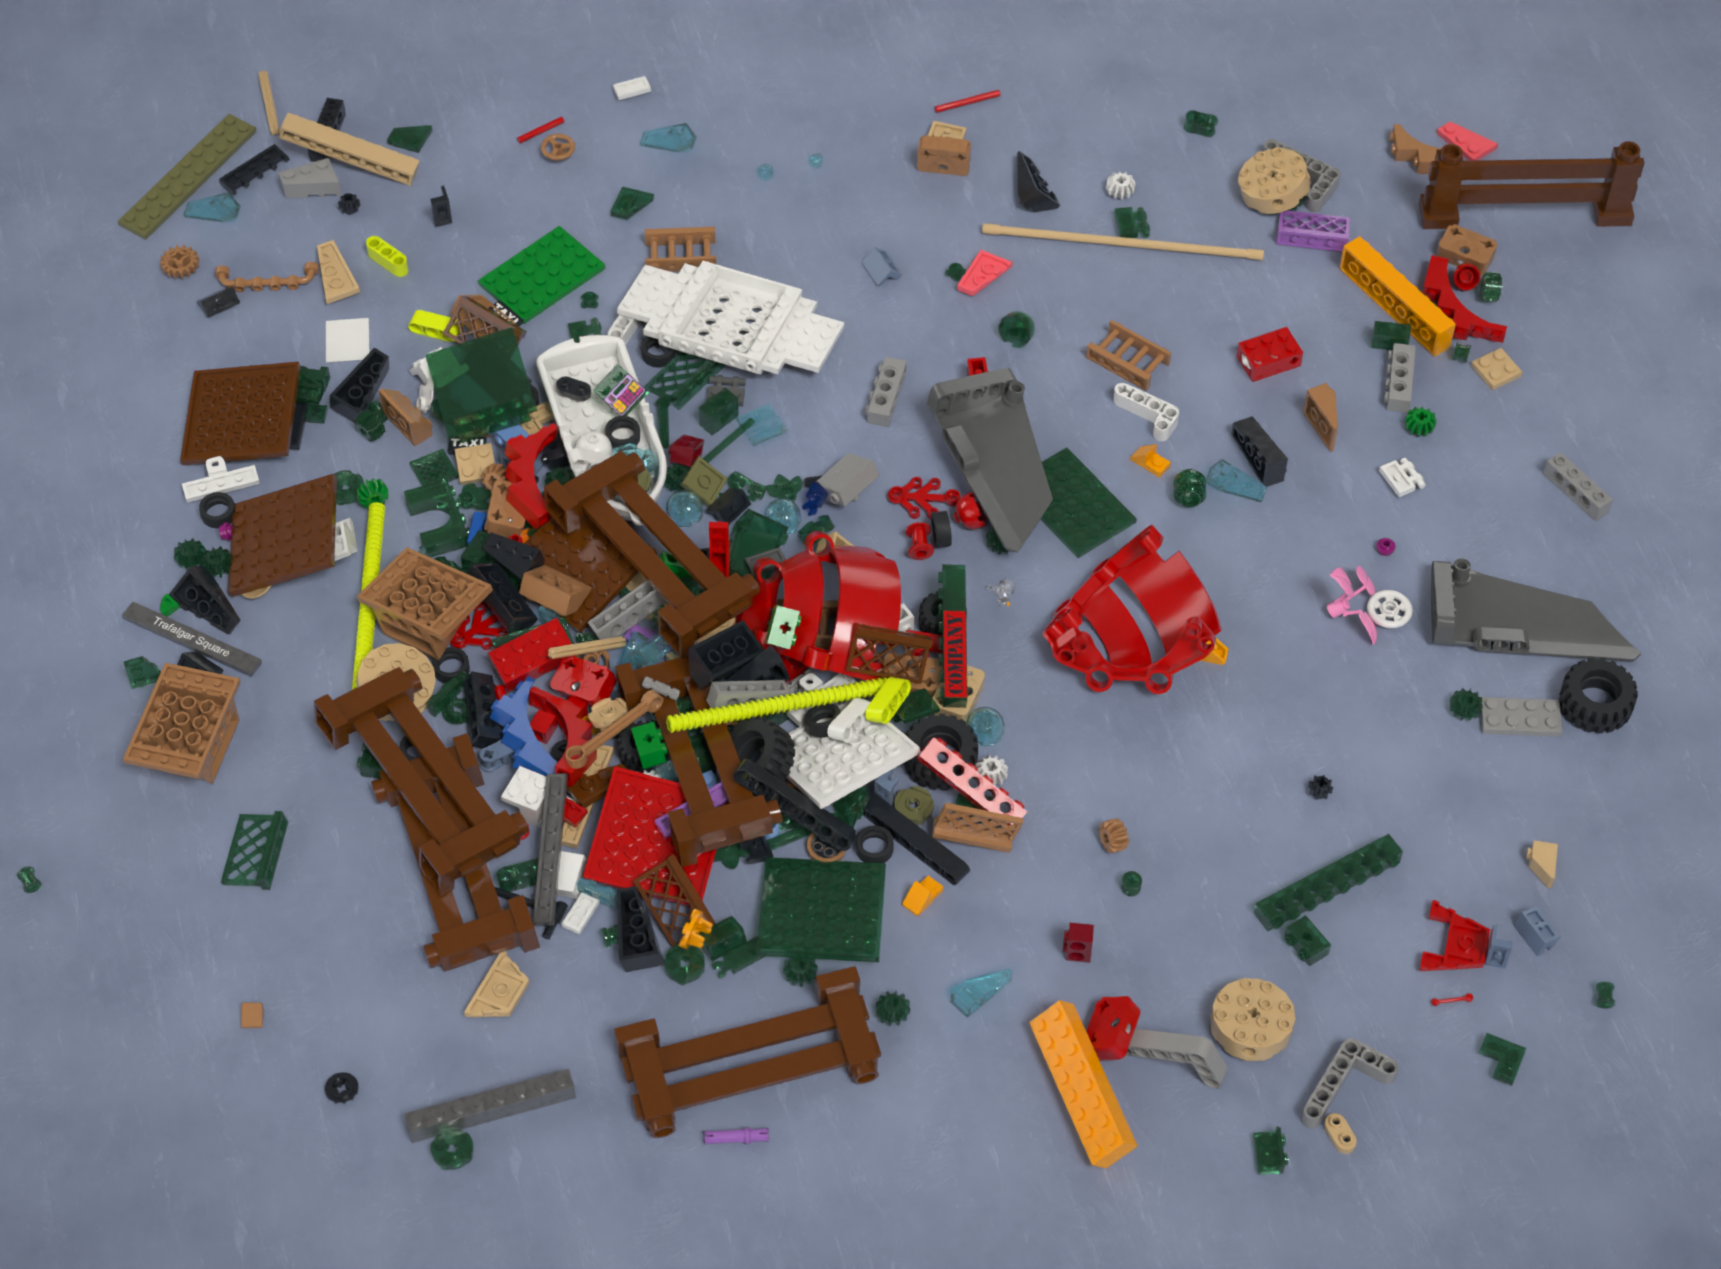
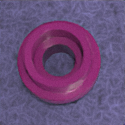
M228 522L219 526V533L222 540L231 541L233 526Z
M1389 538L1380 539L1376 545L1379 554L1383 556L1391 555L1396 547L1394 541Z

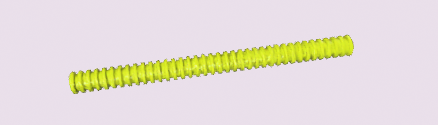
M378 502L369 505L361 592L380 572L386 508ZM361 602L352 690L357 688V674L361 661L373 650L376 615L373 608Z
M882 677V679L877 678L876 680H865V682L848 683V685L831 686V688H820L819 691L814 689L808 692H797L796 695L791 693L790 696L788 694L785 696L780 695L779 697L774 696L773 699L769 697L767 700L763 698L761 701L757 699L755 702L753 700L750 702L746 701L744 704L738 703V705L735 703L732 706L727 705L726 707H715V709L709 708V710L703 709V711L686 712L685 715L683 713H680L679 716L674 714L673 717L668 715L666 719L667 728L671 733H674L675 730L679 732L681 729L683 731L687 728L691 730L692 727L696 729L698 726L700 728L704 727V725L706 727L710 726V724L713 726L716 723L739 721V719L745 720V718L750 719L751 717H757V715L762 717L763 715L768 716V714H779L780 711L785 713L786 710L790 712L792 709L796 711L797 709H803V707L807 709L809 706L813 708L815 705L818 707L820 705L824 706L826 703L829 705L832 702L835 704L838 701L843 702L849 701V699L866 698V696L872 697V695L875 696L887 678Z

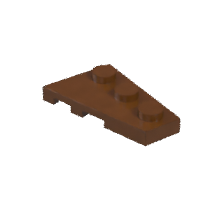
M622 763L614 765L616 767L627 769ZM614 766L601 769L597 774L590 776L582 775L573 787L567 785L568 793L584 808L606 796Z

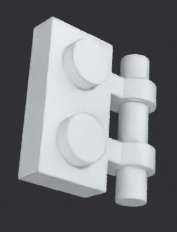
M1406 458L1400 460L1402 465H1399L1395 460L1380 466L1379 472L1398 497L1415 491V485L1420 489L1426 486L1422 475L1415 471L1413 463L1409 462Z

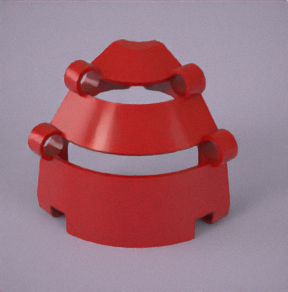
M1152 524L1136 535L1111 558L1109 557L1102 561L1091 572V577L1075 594L1065 600L1054 611V618L1043 631L1042 635L1050 644L1053 657L1059 663L1087 674L1086 683L1093 691L1103 692L1111 687L1113 680L1145 681L1147 689L1152 693H1166L1171 688L1174 673L1208 656L1214 649L1215 635L1221 632L1220 621L1213 602L1183 554L1178 550L1164 561L1157 553L1164 537ZM1119 576L1139 599L1160 635L1166 655L1157 662L1152 663L1150 651L1141 630L1128 609L1108 586ZM1082 614L1102 640L1108 652L1110 662L1101 655L1090 634L1078 629L1083 623ZM1103 671L1109 679L1099 682L1093 678L1092 673ZM1162 673L1167 677L1168 681L1164 684L1155 683L1151 675Z
M814 531L805 539V550L787 560L778 563L770 557H763L756 561L753 567V574L759 585L760 593L753 597V606L736 616V624L744 620L764 650L771 646V644L765 643L769 628L767 623L768 620H771L774 605H777L778 589L783 579V607L800 611L801 622L799 627L795 628L796 641L794 646L786 649L772 645L776 652L801 661L804 665L818 670H830L869 681L871 679L876 680L877 678L882 679L880 676L846 671V665L854 633V623L898 630L901 583L898 567L894 560L886 559L883 554L869 547L834 545L832 538L821 531ZM819 538H825V549L820 553H814L812 549L814 541ZM821 561L837 564L839 574L838 609L829 650L815 646L824 598V575ZM773 564L775 567L773 576L769 579H762L761 570L763 567ZM786 622L784 625H780V629H782L783 632L784 630L788 631ZM857 639L856 646L859 651L869 645L866 639ZM869 648L862 655L868 661L874 657L875 652L872 648ZM859 655L853 659L852 666L859 667L865 662ZM875 660L869 666L872 670L877 671L883 667V664Z

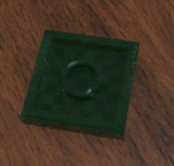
M444 449L409 462L424 492L459 478Z

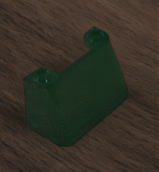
M748 508L737 520L730 534L729 575L731 576L736 572L740 577L746 574L752 575L745 564V558L785 545L788 539V535H786L788 527ZM772 570L761 573L762 579L771 578L773 576L771 574Z

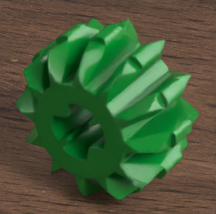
M1415 406L1413 410H1409L1405 417L1406 430L1410 431L1411 435L1417 434L1418 437L1421 434L1425 437L1428 433L1432 434L1437 422L1435 413H1430V408L1425 410L1423 406L1420 409Z
M373 478L370 481L366 479V482L360 483V487L357 488V499L364 508H368L371 503L375 502L385 504V500L389 498L388 487L381 479L376 480Z

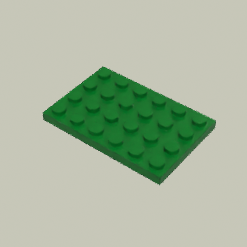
M559 225L480 278L478 284L494 299L501 301L523 319V324H526L606 268L600 259Z

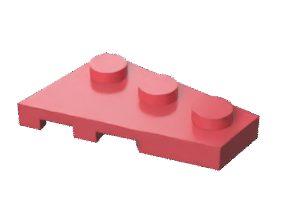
M1448 122L1437 130V134L1448 144L1458 145L1463 151V157L1467 160H1479L1498 147V143L1453 122Z
M980 250L957 285V290L974 296L1009 270L1013 262Z

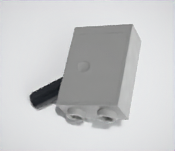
M848 453L823 476L806 477L804 484L808 488L815 487L816 494L820 499L845 507L852 500L857 501L859 499L858 494L879 476L874 461Z

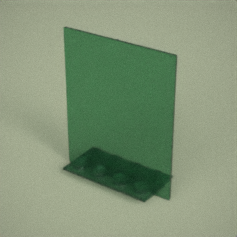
M513 327L426 354L449 439L459 437L460 442L463 443L532 421L530 413L536 412L537 407Z

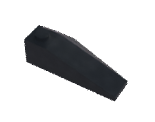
M1019 151L1017 153V177L1020 204L1025 209L1029 208L1034 212L1059 208L1060 203L1053 191L1049 192L1047 189L1048 183L1039 175L1040 171L1032 159Z
M203 565L189 567L169 593L182 609L189 610L196 617L205 619L212 626L227 634H231L241 621L215 578Z

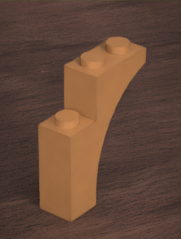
M1394 124L1393 130L1389 133V141L1392 142L1391 154H1394L1395 161H1413L1414 167L1417 168V174H1429L1431 161L1435 160L1436 150L1442 148L1429 146L1416 140L1403 129L1401 124Z

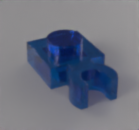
M818 481L812 482L806 494L808 502H805L802 507L803 510L810 508L809 516L816 515L818 508H822L829 494Z

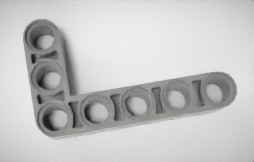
M1275 139L1266 140L1263 151L1280 147L1295 151L1303 157L1307 165L1310 182L1314 184L1308 192L1306 208L1310 212L1321 210L1338 187L1340 171Z
M1135 1029L1126 1053L1127 1056L1191 1063L1204 1084L1214 1089L1220 1088L1227 1072V1066L1212 1041L1202 1036Z
M1346 1039L1306 1103L1301 1118L1303 1125L1309 1129L1319 1126L1353 1068L1383 1084H1391L1395 1081L1399 1068L1398 1063L1356 1039ZM1365 1060H1371L1373 1063H1368ZM1337 1066H1343L1345 1069H1340ZM1384 1070H1390L1392 1073H1387ZM1327 1082H1333L1335 1085H1330ZM1318 1098H1324L1326 1101H1320ZM1308 1114H1314L1316 1117H1310Z

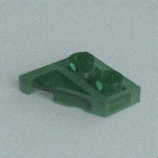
M432 126L394 128L387 139V144L419 153L433 131Z
M622 186L610 211L611 216L628 220L654 200V194Z
M300 370L296 401L319 405L325 391L323 385L314 381L309 375L306 376Z
M143 656L124 661L132 689L157 682L161 671L156 664L149 662Z
M865 785L838 799L833 805L840 820L854 828L857 819L861 820L870 796Z

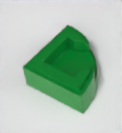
M165 594L163 596L160 611L162 615L168 617L180 607L170 595Z

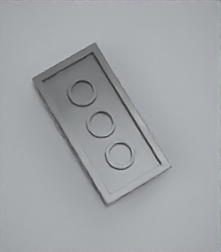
M1481 697L1483 734L1561 737L1562 735L1559 700Z

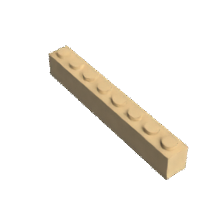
M287 113L280 128V139L409 186L412 185L418 171L420 160L298 115Z

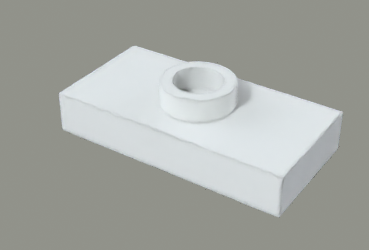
M645 76L613 84L618 100L651 92V87Z
M581 892L562 922V927L580 935L600 904L599 900Z

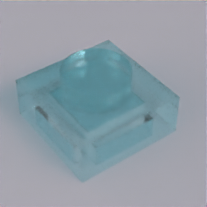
M542 606L539 607L538 617L542 624L555 618L559 620L556 611Z

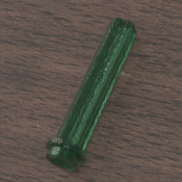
M661 396L656 401L659 414V439L663 449H667L670 447L668 414L670 400L665 396Z

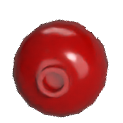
M973 491L959 498L956 503V512L953 513L957 523L961 522L965 528L972 530L987 526L984 522L986 518L979 502H975L974 497L976 496Z

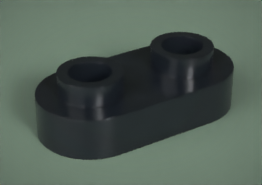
M567 376L559 378L556 382L557 391L561 395L578 401H586L592 395L591 386L586 382Z

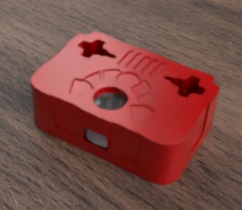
M575 656L563 657L550 682V686L559 696L566 699L572 696L587 702L588 706L592 707L600 700L609 698L617 683V677L606 666H601Z
M1129 996L1102 997L1101 1001H1097L1086 1032L1099 1061L1120 1060L1125 1057L1141 1014L1140 1008Z

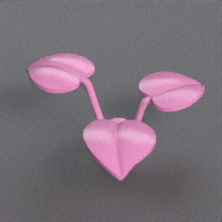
M1358 566L1356 573L1363 585L1353 592L1351 581L1346 572L1341 567L1336 568L1331 572L1330 576L1340 584L1345 593L1327 605L1328 612L1333 618L1341 614L1344 617L1351 614H1359L1373 645L1377 639V629L1374 622L1362 610L1348 611L1350 608L1348 600L1365 588L1370 595L1375 594V586L1365 570Z

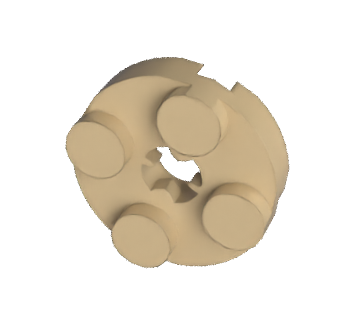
M611 698L600 700L591 707L592 712L588 714L590 722L594 727L600 728L603 731L628 712L625 701L621 698H616L617 700L612 701Z

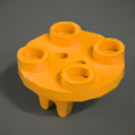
M693 910L690 917L691 922H686L682 930L684 935L679 943L680 947L687 950L690 945L702 948L705 938L697 933L701 931L710 934L713 924L702 918V911Z

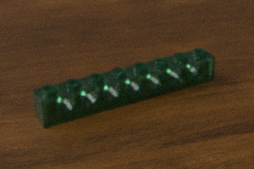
M1387 834L1257 902L1254 914L1267 932L1273 928L1278 929L1290 919L1295 920L1302 913L1314 910L1319 904L1331 901L1334 896L1348 892L1351 887L1357 884L1362 885L1368 878L1379 876L1387 868L1396 867L1401 862L1403 851L1391 835Z

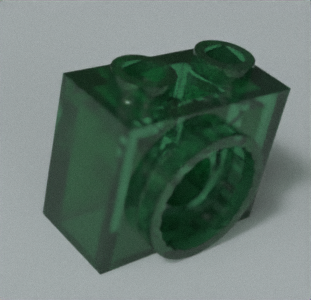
M726 387L716 395L708 398L704 404L698 407L699 425L711 436L739 416L738 397Z

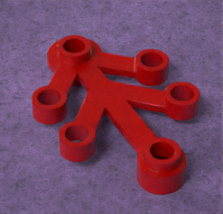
M913 477L903 487H892L888 492V499L894 504L900 503L909 511L910 518L917 519L920 516V509L908 501L914 500L927 512V517L931 520L930 513L939 511L927 501L946 502L949 506H956L960 493L955 489H950L946 494H928L931 490L940 489V479L932 478L928 484L922 487V479L920 477ZM912 489H919L915 493L909 492Z
M480 603L474 609L475 615L472 628L465 632L466 625L471 621L470 615L466 617L467 620L463 621L450 644L452 647L459 649L467 645L481 646L483 650H490L492 648V640L489 637L480 639L473 638V636L476 634L497 636V639L503 641L508 638V633L504 627L488 628L499 620L493 614L482 621V616L486 613V606Z

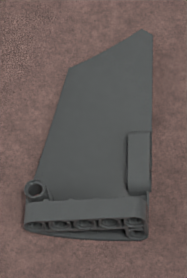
M1010 368L939 382L931 388L927 405L942 429L943 440L1006 550L1018 553L1053 501L1023 399L1025 386L1017 381Z
M1463 558L1456 559L1454 565H1451V562L1445 561L1432 562L1431 626L1433 644L1474 646L1476 650L1485 652L1605 658L1606 660L1635 661L1641 655L1603 616L1592 601L1485 575L1471 570V563Z

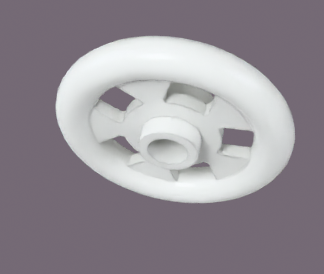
M1394 590L1379 591L1373 594L1367 603V613L1372 621L1384 628H1398L1405 625L1411 619L1413 612L1409 599L1402 593ZM1382 598H1385L1386 601H1384L1382 604L1378 601ZM1394 599L1399 600L1401 603L1398 605ZM1375 609H1380L1381 614H1376ZM1399 610L1405 612L1403 617L1398 615ZM1385 617L1394 618V621H1387Z

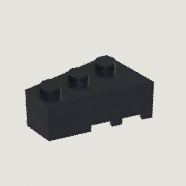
M492 532L482 547L488 560L492 563H498L503 571L519 584L522 583L525 572L541 567L545 562L540 549Z

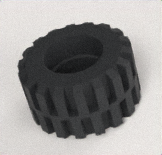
M936 591V594H928V598L925 597L923 603H920L919 628L922 629L921 632L944 635V619L935 617L936 615L944 614V611H965L967 622V608L960 596L956 597V594L953 592L949 594L948 591H944V593Z
M640 720L636 724L633 722L630 724V727H626L619 734L620 762L628 770L631 769V771L643 773L644 770L648 773L652 770H659V765L643 769L638 751L634 749L636 745L631 728L648 724L650 721L642 723V720ZM664 754L665 760H667L668 754Z

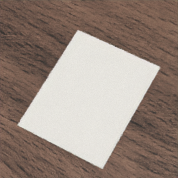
M369 318L326 321V362L363 360L368 355Z

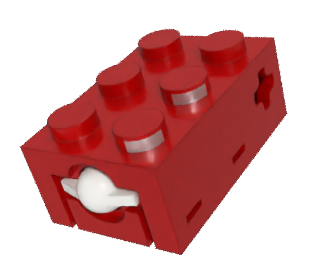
M1284 327L1239 342L1236 357L1248 376H1250L1251 381L1255 382L1300 367L1303 351L1289 329Z

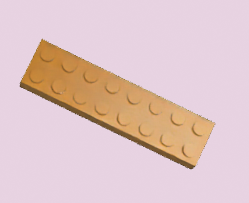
M1359 236L1344 245L1340 270L1432 356L1435 357L1451 347L1456 325L1451 318L1447 317L1439 307L1434 305L1427 296L1422 294L1415 285L1409 282L1403 274L1397 271L1391 263L1385 260L1362 237Z
M1059 1000L1030 1021L1029 1024L1091 1164L1101 1168H1108L1138 1147L1074 1004Z

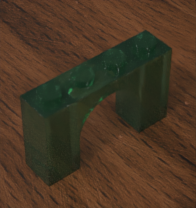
M447 479L404 491L405 501L411 516L433 510L443 511L450 516L449 521L442 527L419 533L421 545L426 556L431 558L468 547L467 541L470 529L469 527L465 528V516L459 512L461 510L459 500L454 499V496H456L453 485L449 486Z

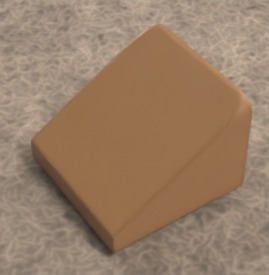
M260 1002L242 1003L241 1028H263V1004Z

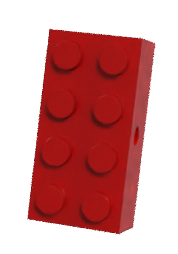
M555 618L488 652L492 666L509 693L516 689L520 681L524 682L528 676L536 679L558 668L563 658H549L548 650L553 647L571 645L572 643L559 620Z

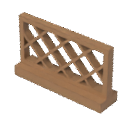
M945 802L939 816L934 819L932 837L1010 853L1012 842L1023 824V818Z

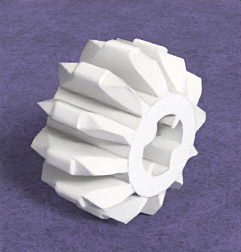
M1119 171L1118 174L1112 173L1111 176H1108L1106 191L1109 193V196H1114V199L1120 198L1123 200L1124 197L1129 199L1130 195L1134 193L1136 183L1132 175H1128L1127 172L1123 174Z
M988 754L987 759L981 757L975 765L978 769L977 772L982 776L986 775L991 778L995 786L996 784L1002 786L1003 780L1007 779L1008 766L1005 765L1004 759L998 760L997 755L991 758Z

